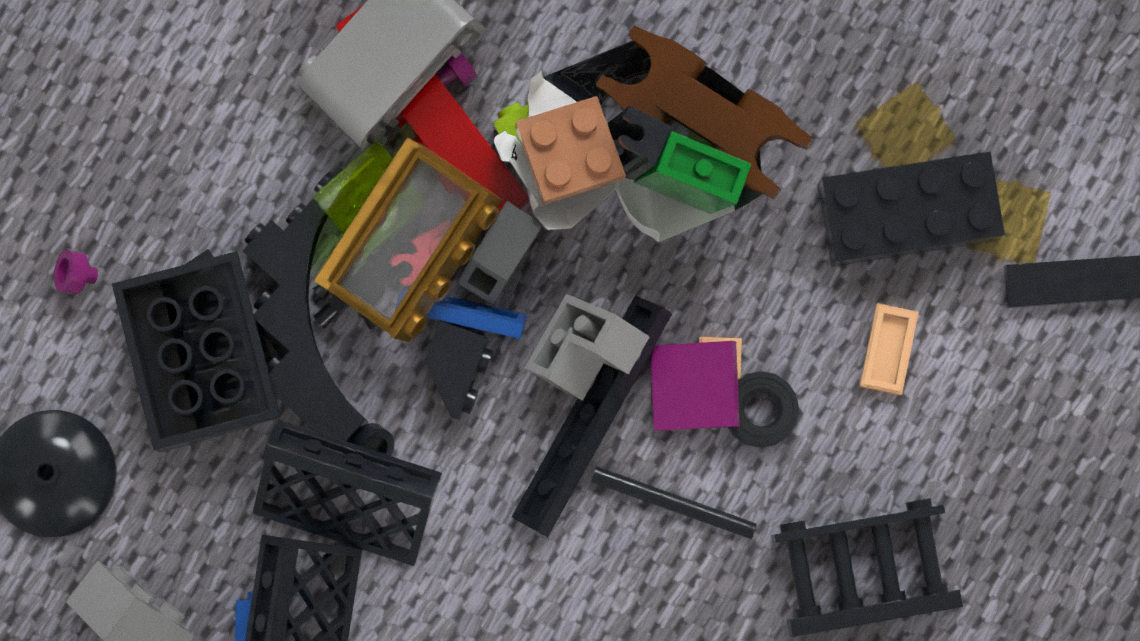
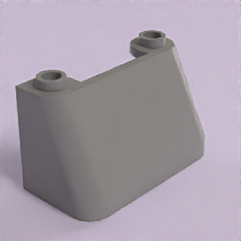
M368 0L318 57L312 56L301 66L298 75L301 76L298 85L359 147L377 156L390 141L384 135L387 130L385 128L387 124L394 128L399 123L396 117L451 56L457 58L462 53L457 48L458 45L462 46L469 41L475 46L488 32V29L456 0Z

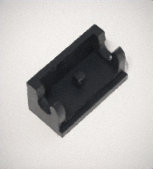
M628 106L608 122L613 140H618L624 148L619 158L624 171L627 172L626 177L635 180L656 165L672 128L631 106Z

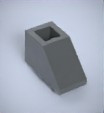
M507 201L470 258L457 283L491 305H494L516 273L543 225Z

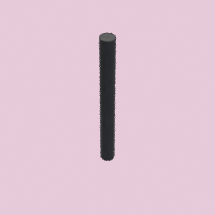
M596 466L591 480L592 483L749 539L753 537L757 523Z

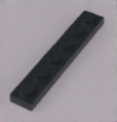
M635 295L622 319L649 336L639 359L635 362L629 374L603 363L594 384L588 390L584 399L576 400L511 518L548 538L671 318V312L660 305Z

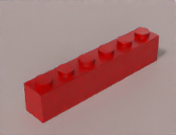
M361 7L335 25L338 33ZM435 74L396 117L399 121L397 125L401 128L407 124L416 135L412 140L426 146L503 199L498 206L499 213L507 201L521 209L529 203V196ZM440 172L436 174L450 194L458 191L467 202L471 196L469 192Z

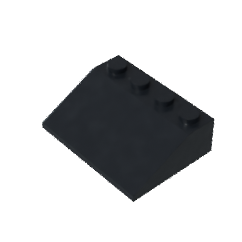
M237 251L112 283L154 451L159 453L280 418Z

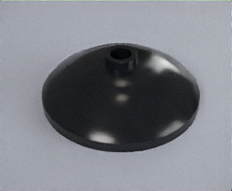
M44 410L19 419L0 437V512L11 524L32 535L51 538L63 537L85 529L96 521L107 508L116 485V460L109 441L92 422L71 412ZM49 464L54 469V475L50 480L45 481L42 479L40 471L44 465Z

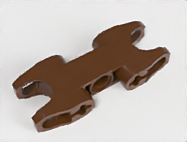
M634 25L628 36L629 39L634 41L638 47L646 51L650 56L651 68L648 76L640 83L626 85L601 75L596 83L597 88L612 98L623 110L631 106L667 125L673 119L711 143L710 147L751 163L743 187L757 191L775 200L781 189L759 170L756 160L759 150L767 142L777 139L790 142L799 148L807 150L813 138L797 126L779 106L751 89L746 90L737 106L697 81L708 64L706 61L676 41L655 35Z

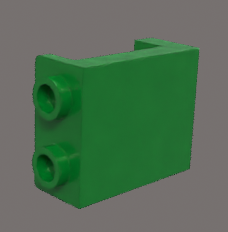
M671 131L656 165L636 178L633 183L712 214L737 204L751 163Z

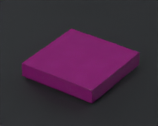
M736 341L654 346L651 352L654 431L740 427Z

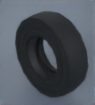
M764 371L748 373L738 379L740 427H727L732 435L745 445L759 448L776 445L787 438L796 426L799 415L797 395L790 384L777 374ZM753 394H768L776 402L777 415L770 424L765 426L754 425L745 416V403Z

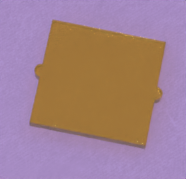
M915 82L856 122L873 147L871 153L878 155L886 167L922 162L956 139L940 116V107L934 106L918 82Z
M996 179L1005 236L998 241L967 245V248L995 254L999 260L1008 257L1035 263L1051 192L1022 186L1019 180L1009 183Z

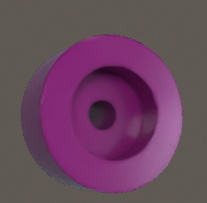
M462 53L457 58L451 56L444 63L445 66L435 73L444 86H447L456 79L465 88L478 78L475 70Z
M71 250L61 252L54 269V284L59 292L79 294L86 283H96L98 270L95 267H89L88 258L85 253Z

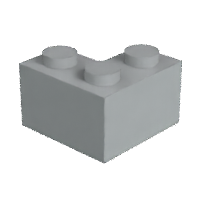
M566 294L526 364L525 369L559 390L583 400L588 390L594 384L603 363L629 374L635 362L639 359L649 336L616 314Z
M97 561L66 601L103 641H189L193 636L181 623L185 618L181 612L167 602H164L161 607L154 603L156 597L141 585L135 583L137 579L119 565H116L112 570Z

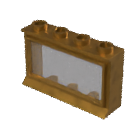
M407 137L315 277L314 282L329 290L390 334L394 339L410 342L412 338L417 337L426 327L428 322L427 314L435 302L441 301L449 292L452 285L450 279L458 267L465 265L475 251L474 243L481 232L487 230L495 222L499 214L498 206L503 199L426 146Z

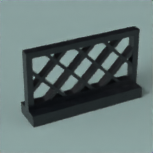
M278 420L265 446L263 455L265 461L252 514L414 566L442 473ZM275 461L294 467L298 473L284 478L274 465ZM319 475L334 480L339 486L324 491L315 476ZM304 481L314 496L300 501L290 486ZM362 489L374 493L379 497V500L365 504L356 490ZM280 491L290 505L281 508L266 503L267 495ZM345 494L355 509L341 514L331 499ZM402 502L420 508L421 511L406 518L396 503ZM321 504L330 519L325 521L315 519L307 509ZM386 508L396 522L381 527L372 513ZM361 517L371 532L366 534L355 532L347 522ZM403 531L411 543L410 549L394 545L388 536Z
M262 535L245 641H285L291 635L295 641H307L299 627L311 616L315 618L322 630L311 641H348L362 549ZM304 549L314 564L300 576L296 570L298 550ZM319 552H325L326 554L321 557ZM338 555H346L344 574L335 581L327 565ZM320 573L328 588L314 600L306 584ZM299 592L307 608L293 619L289 613L290 601ZM334 596L339 604L338 615L328 623L320 608Z

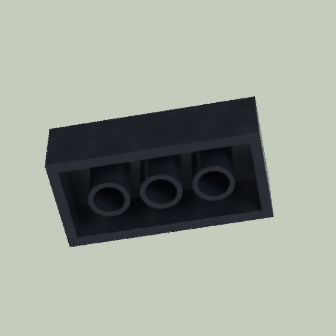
M991 151L822 177L818 183L831 267L995 242L1005 236Z

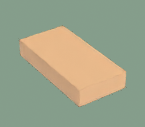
M879 303L875 305L859 387L902 395L919 312Z

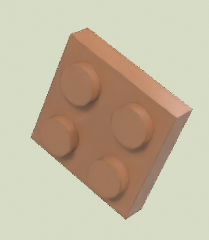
M597 96L524 118L515 123V129L542 205L624 180L626 174Z

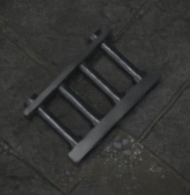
M931 498L906 502L907 511L808 529H806L805 520L781 524V533L771 535L772 542L787 541L799 609H795L796 618L787 619L789 636L796 637L963 607L960 590L948 591L947 583H942L930 516L945 513L944 505L932 506ZM913 519L925 586L921 587L923 595L906 598L905 590L900 591L888 523ZM871 526L883 594H879L881 603L864 605L863 598H858L846 530ZM829 534L841 601L837 602L838 610L822 613L821 606H816L804 538Z

